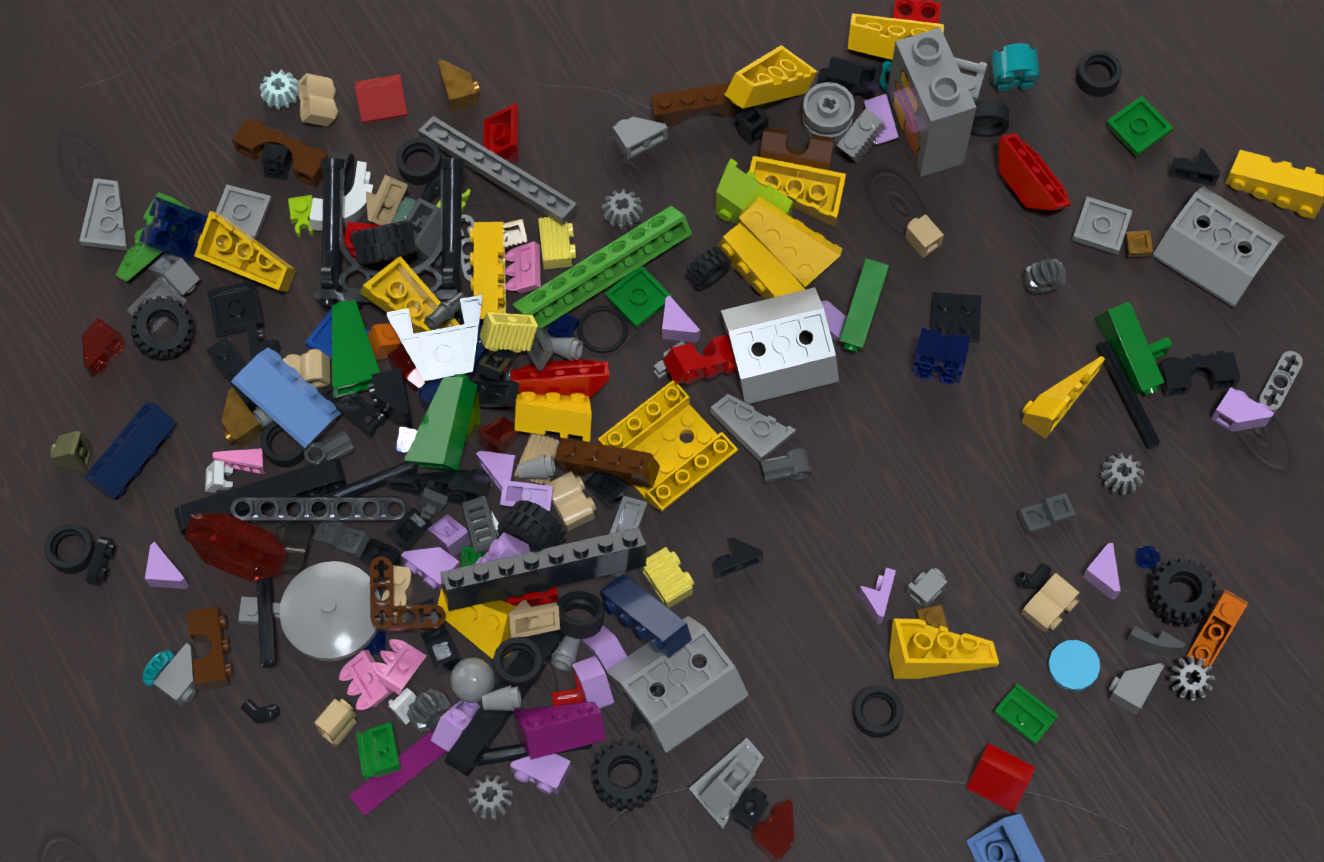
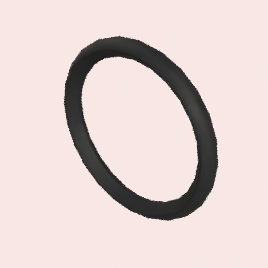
M599 306L583 314L578 323L577 333L580 341L589 350L597 353H608L618 349L624 343L628 335V324L625 317L618 310L608 306ZM599 311H608L620 318L623 324V334L615 345L607 348H598L585 340L582 328L585 320L591 314Z

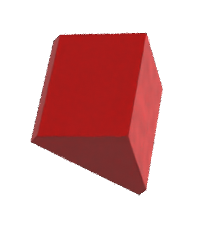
M401 74L355 82L362 124L408 116Z
M513 103L484 119L483 147L508 162H519L520 117L518 104Z
M989 743L966 790L1014 813L1036 767Z

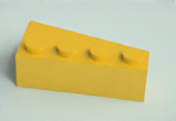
M401 256L366 282L360 291V294L386 312L409 308L412 329L415 333L433 330L426 325L424 319L434 312L441 302ZM453 318L442 323L437 329L458 326L460 324Z

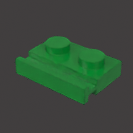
M1018 683L993 713L1034 746L1059 716Z
M392 722L367 729V732L362 734L360 732L356 733L362 775L366 781L370 780L369 778L373 776L381 777L402 770L395 728Z

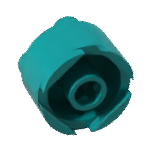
M1018 43L1003 46L1004 51L998 53L997 50L992 52L990 57L993 80L998 91L1006 92L1013 87H1020L1022 90L1034 88V83L1040 79L1036 47L1030 49L1029 44Z

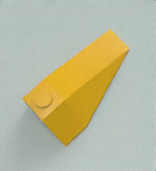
M1100 356L1040 394L1034 402L1030 400L1022 410V413H1024L1022 423L1046 439L1100 371L1105 358Z
M894 619L892 622L889 658L895 679H921L999 665L993 641L966 633L963 635L952 633L943 626L935 628L926 625V621L920 619Z

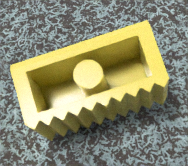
M540 217L538 222L544 270L572 267V259L576 258L575 244L570 245L569 241L570 237H574L572 223H567L566 221L564 224H561L551 217Z
M486 312L480 338L484 347L491 351H499L500 349H509L513 352L531 351L538 325L533 315Z
M667 547L646 558L647 566L640 567L668 609L693 594V579L687 571L685 573L682 572L678 566L681 564L678 556L674 551L670 553Z

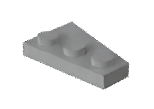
M94 178L79 240L81 246L128 251L118 181Z
M727 394L710 407L709 412L759 462L795 435L796 429L781 425L776 422L777 419L770 415L768 417L755 411L753 406L730 394Z
M748 738L743 740L688 789L721 829L726 825L730 813L737 805L748 784L719 815L708 808L699 796L736 756L740 757L756 772L764 757Z

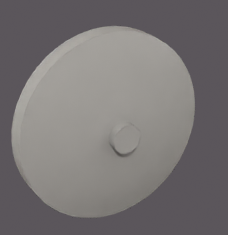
M338 561L318 563L300 572L287 586L280 603L281 626L292 646L309 658L329 662L349 658L367 647L378 632L371 624L370 577L368 574L352 564ZM377 589L374 595L376 599L381 600L380 593ZM380 613L379 618H375V620H378L380 624L382 620V613Z

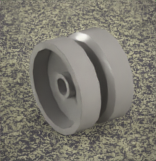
M825 82L811 88L804 97L802 125L808 136L811 137L814 134L835 138L834 142L840 141L852 126L855 105L852 94L845 87L837 83Z

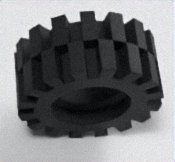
M714 246L709 248L707 252H702L700 257L697 256L695 261L690 263L686 275L699 290H705L708 286H713L714 282L720 281L719 278L725 276V272L729 271L732 262L720 247Z

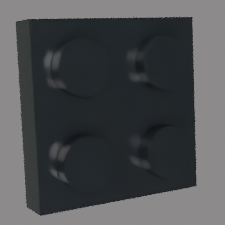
M254 280L207 291L217 337L246 331V322L256 320L258 327L265 326L257 286Z
M933 292L930 340L979 343L981 295Z

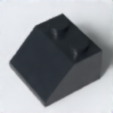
M401 368L371 374L373 383L369 384V390L374 407H379L380 412L391 422L409 433L414 432L407 389Z

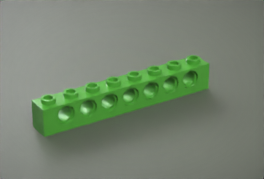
M672 206L666 208L512 304L516 313L533 315L538 327H545L692 235L685 215Z

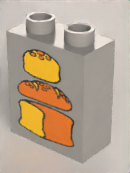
M941 28L895 41L887 97L893 117L919 177L963 164L977 107Z

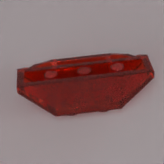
M226 513L192 514L184 536L204 563L250 582L279 576L287 555L286 550L271 531Z

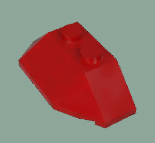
M1016 133L1003 135L999 138V173L1026 208L1058 210L1071 205L1065 187L1034 149L1021 141L1020 136Z
M589 359L547 362L542 371L537 370L534 364L510 370L511 380L519 383L518 392L520 394L525 391L534 392L536 395L556 392L560 395L570 396L573 393H581L589 396L590 399L610 379L608 362Z

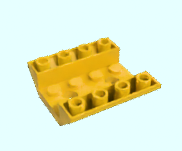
M673 380L598 438L599 443L602 445L642 451L653 455L660 465L653 488L631 486L648 504L660 511H664L738 452L737 447L723 432L717 435L690 405L688 394L678 384L675 385ZM688 433L694 439L690 443H683L680 440L681 435Z

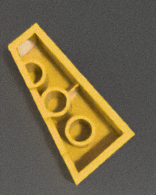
M852 14L848 49L892 60L895 41L937 28H941L943 32L944 24Z
M781 45L736 72L725 96L733 104L744 109L805 94L818 71Z
M1243 150L1239 151L1225 184L1230 185L1235 190L1245 191L1257 199L1267 200L1280 208H1287L1306 218L1315 219L1324 203V175L1315 173L1316 169L1306 167L1305 170L1293 168L1290 162L1274 163L1270 157Z
M753 156L750 172L756 175L755 178L761 185L772 186L793 201L794 209L836 228L846 174Z
M760 195L743 209L739 216V219L804 287L810 284L841 256L843 248L836 244L834 245L818 232L815 233L804 226V223L790 217L785 211Z
M209 212L193 256L274 289L288 292L296 269L220 213Z
M742 221L724 235L717 245L731 260V266L765 300L806 290Z
M474 222V228H470V242H474V252H470V265L474 267V276H471V291H474V296L482 295L480 320H484L486 312L506 313L505 223Z

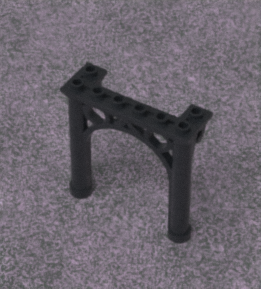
M339 158L321 159V170H323L321 289H316L313 299L328 309H332V305L343 300H356L358 309H361L362 305H372L374 309H381L360 294L362 287L350 288L347 285V277L357 270L365 274L366 282L371 279V276L374 277L378 274L379 271L358 264L345 244V160ZM456 158L440 160L441 204L439 242L434 252L426 261L412 268L417 276L425 270L435 275L436 283L429 290L441 303H446L455 295L461 293L462 171H464V160ZM341 252L343 253L345 258L352 264V266L344 270L342 274ZM441 253L442 275L431 267ZM341 286H342L343 289L346 290L347 292H341Z

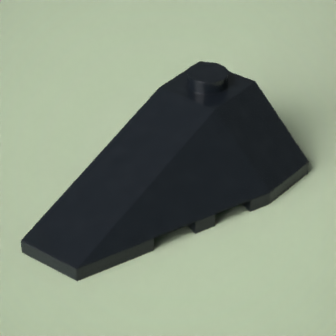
M480 469L386 476L385 480L388 490L418 496L426 487L448 496L447 503L461 506L464 502L482 496L487 498L491 486L489 474Z

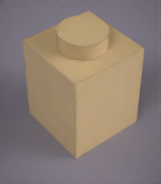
M925 214L921 218H914L908 223L905 238L924 258L942 245L944 234Z

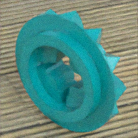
M170 650L156 654L145 667L142 682L148 687L154 685L155 679L172 661L175 655Z

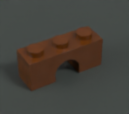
M765 127L759 157L829 170L835 138L812 134L809 146L804 150L797 151L788 144L789 130Z
M217 606L187 611L189 636L193 642L206 641L211 643V650L208 655L192 660L195 685L199 691L230 686V677H233L232 663L227 661V653H230L231 650L229 639L224 636V629L228 628L226 615L222 614Z

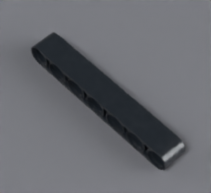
M329 459L318 464L309 465L182 504L174 509L180 534L191 535L195 534L194 525L220 521L221 525H223V519H229L230 523L237 521L238 519L231 513V505L239 497L319 496L345 486L347 482L340 460ZM269 501L264 502L261 507L263 512L276 509L275 505ZM239 502L236 505V511L241 515H246L250 512V506L246 502Z
M242 496L232 503L231 513L238 520H399L406 514V504L403 499L396 496ZM242 501L248 503L250 512L246 515L239 514L236 511L237 503ZM293 501L299 503L301 512L297 515H291L287 511L288 503ZM320 501L326 505L327 510L324 514L317 515L313 512L312 505L315 502ZM344 501L350 503L352 511L348 515L340 514L337 509L339 503ZM370 501L376 504L377 511L373 515L364 513L362 508L366 502ZM264 502H272L276 508L275 513L272 515L264 514L261 509ZM391 502H399L402 505V511L398 515L389 513L388 506Z
M559 630L531 635L529 638L538 646L542 653V672L565 636ZM521 650L506 670V673L516 677L528 674L533 667V658L528 652ZM498 682L491 692L506 686ZM533 685L529 686L526 689H519L521 694V701L524 699V697ZM482 704L448 752L445 763L465 776H469L514 712L484 710Z

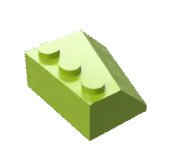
M732 158L729 160L716 191V214L719 218L738 225L741 222L739 216L742 210L759 195L792 217V200L770 185H761L755 178V174L750 171L745 174L736 167L738 164Z

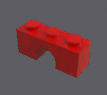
M729 335L712 338L703 350L705 356L696 351L693 343L672 347L663 362L675 385L681 383L691 384L698 379H711L718 374H731L737 371Z

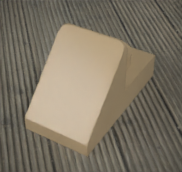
M385 175L377 194L366 191L368 220L379 225L390 224L408 184Z
M523 600L508 614L510 638L526 637L560 630L559 606L556 602L531 607L526 600Z

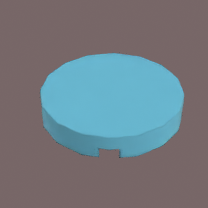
M1067 640L1058 644L1051 652L1048 661V671L1052 680L1059 687L1066 690L1082 691L1090 687L1097 679L1100 671V661L1095 650L1087 643L1078 640Z

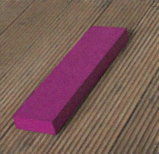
M432 731L400 755L402 770L381 777L373 776L349 795L365 817L448 753V751L431 741L434 734Z

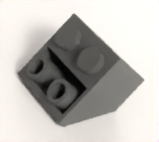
M419 198L405 220L411 222L417 251L411 255L426 261L434 252L439 242L440 208ZM442 253L436 262L432 264L433 266L440 268L442 265Z

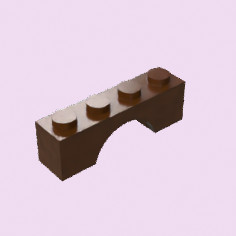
M731 82L651 95L653 120L664 123L667 127L679 125L684 118L695 113L716 112L725 118L736 116L743 108L733 104L725 96Z
M246 118L232 139L236 152L254 160H258L262 156L265 143L286 146L289 148L293 160V171L297 180L317 188L323 179L321 159L328 158L323 150L319 148L313 149L300 139H291L280 130L267 128L265 124L258 120L252 121Z
M561 438L554 457L555 462L563 472L569 473L572 471L573 474L586 476L589 471H600L617 476L631 485L653 488L660 465L651 453L568 438Z

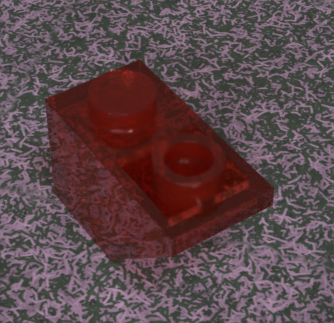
M97 318L82 334L84 367L92 378L105 370L110 359L118 355L125 344L121 334L100 318Z
M789 799L784 804L779 802L771 811L772 817L767 823L762 821L752 832L755 835L752 843L773 862H778L794 845L793 802Z

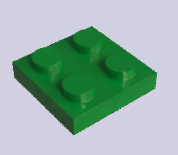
M1143 96L1136 99L1106 122L1109 130L1136 157H1139L1173 130V127Z
M643 266L629 273L605 292V298L636 330L665 307V301L669 295L673 299V296Z

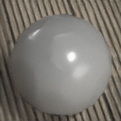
M478 657L465 658L459 661L451 671V690L456 697L464 702L482 701V695L490 693L495 687L494 670L483 659Z

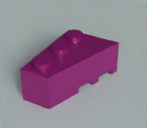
M595 702L513 711L518 739L530 760L606 740L602 713Z

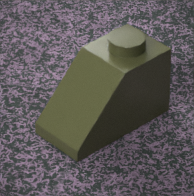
M74 431L58 436L56 444L54 443L51 447L50 456L59 468L86 472L93 450L83 434L79 431Z

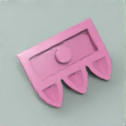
M534 241L508 251L505 255V260L514 263L506 268V275L514 278L506 283V289L522 294L541 287L540 245Z
M390 639L389 644L394 652L381 651L380 654L385 664L373 662L371 665L375 674L379 677L378 682L400 695L423 664L427 655L402 640Z
M362 650L342 668L339 675V680L341 681L353 679L348 688V695L362 693L356 703V709L358 710L376 707L393 693L392 690L378 682L379 677L375 674L371 665L375 660L369 650Z

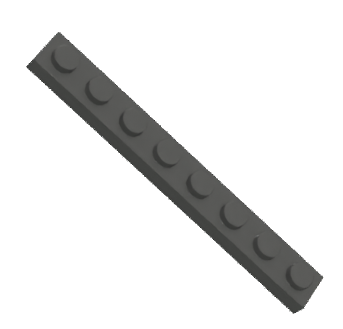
M433 116L418 130L419 137L434 142L440 150L453 158L463 159L466 166L559 223L564 224L578 210L576 202Z

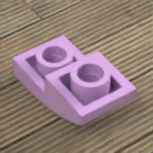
M887 94L865 100V107L878 116L887 128V130H883L884 133L880 134L881 137H877L876 145L898 139L899 135Z

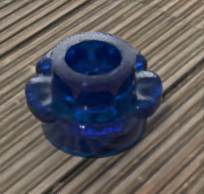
M1151 545L1139 547L1136 551V561L1144 569L1155 568L1157 562L1161 559L1160 553Z

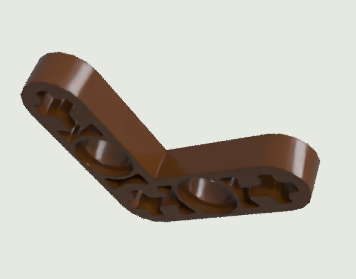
M382 556L375 558L371 562L370 617L374 629L381 632L438 630L443 627L446 615L443 608L438 605L394 606L392 562L390 559ZM382 563L389 570L384 571V581L374 583V580L379 581V571L374 569L379 568V564ZM378 588H386L390 594L386 600L376 599L374 594ZM419 611H423V617H429L431 612H437V616L442 618L437 619V623H432L431 619H423V624H419ZM393 612H397L398 625H393L394 620H386L385 625H380V622L375 620V618H379L380 613H385L386 618H394ZM412 612L416 616V620L414 623L406 625L401 621L402 614Z

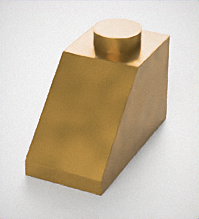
M438 61L440 75L451 112L478 105L477 95H481L478 82H473L471 73L446 61Z
M234 388L229 389L221 421L225 428V431L222 433L229 444L234 442L240 449L260 436L263 430L260 423Z

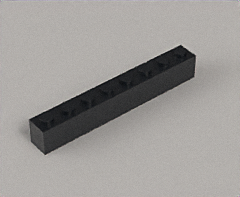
M638 527L440 572L443 595L448 611L644 567L647 566L646 543Z

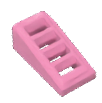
M262 449L213 453V459L223 461L225 466L241 471L267 474L266 456Z

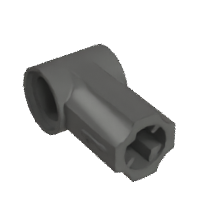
M343 431L321 443L310 444L304 450V457L309 466L329 459H340L355 451V448L347 433ZM317 454L322 455V457L319 460H311L312 457Z
M803 448L791 450L785 456L760 461L765 483L787 478L801 480L812 475L806 449Z

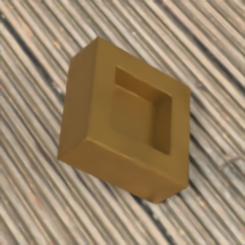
M1150 231L1126 232L1125 242L1128 257L1152 256L1153 247Z
M942 605L917 609V618L926 621V625L935 628L940 626L948 628Z

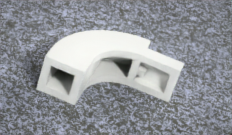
M357 161L353 188L344 196V228L347 227L348 222L359 220L367 211L366 191L373 193V185L369 184L371 172L366 171L367 162ZM313 198L309 229L322 231L323 199Z

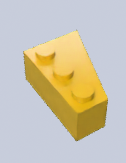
M530 391L517 394L514 413L515 431L545 435L546 431L560 433V438H568L569 434L583 436V441L590 442L592 413L589 396L581 393H573L567 396L556 392L536 395Z
M441 589L438 606L442 607L445 611L446 621L493 659L499 645L510 639L508 614L516 606L496 600L448 611L443 590Z

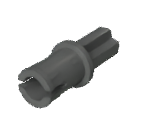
M458 293L446 303H440L434 312L425 317L426 325L430 329L435 330L445 321L453 319L454 313L461 309L460 299L466 298L464 294Z

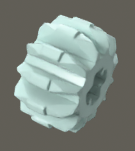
M280 70L279 74H275L271 71V77L264 76V83L260 84L261 97L270 108L276 106V109L280 110L282 106H285L289 109V103L296 104V97L299 96L298 80L293 78L290 72L284 74V71Z

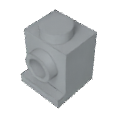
M932 568L927 574L922 572L916 578L914 584L911 582L908 585L906 594L920 607L927 608L945 590L947 584L946 577L937 568Z

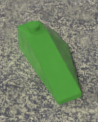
M158 192L144 214L143 219L146 221L144 227L136 231L133 237L136 243L134 248L131 247L126 252L115 276L126 282L181 237L186 230H189L195 222L194 217L197 213L176 199Z

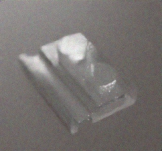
M160 277L127 309V313L133 317L134 312L138 310V306L141 303H146V299L149 298L154 300L156 296L162 295L164 299L170 296L175 302L178 299L182 302V306L186 303V299ZM160 316L152 319L147 326L150 334L153 336L170 318Z

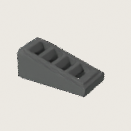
M540 327L537 328L531 351L526 350L539 371L543 370L554 353L550 334L547 330Z
M482 496L462 503L476 554L489 550L492 542L496 539L498 540L490 504L487 498ZM486 517V519L474 522V520ZM488 526H489L488 529H485V530L476 532V530H479V529H482V528H485V527H488ZM490 535L492 536V538H490V539H487V540H484V541H481V542L478 541V539H481V538H484V537H487V536H490Z

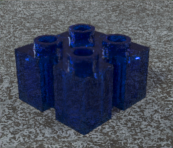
M155 196L149 215L154 216L152 224H145L139 242L192 261L198 245L193 239L196 232L202 234L208 216ZM173 225L176 226L175 231H171Z
M922 328L912 374H917L918 377L924 379L931 378V375L941 377L940 380L944 383L960 384L970 338L951 334V336L942 335L941 331Z

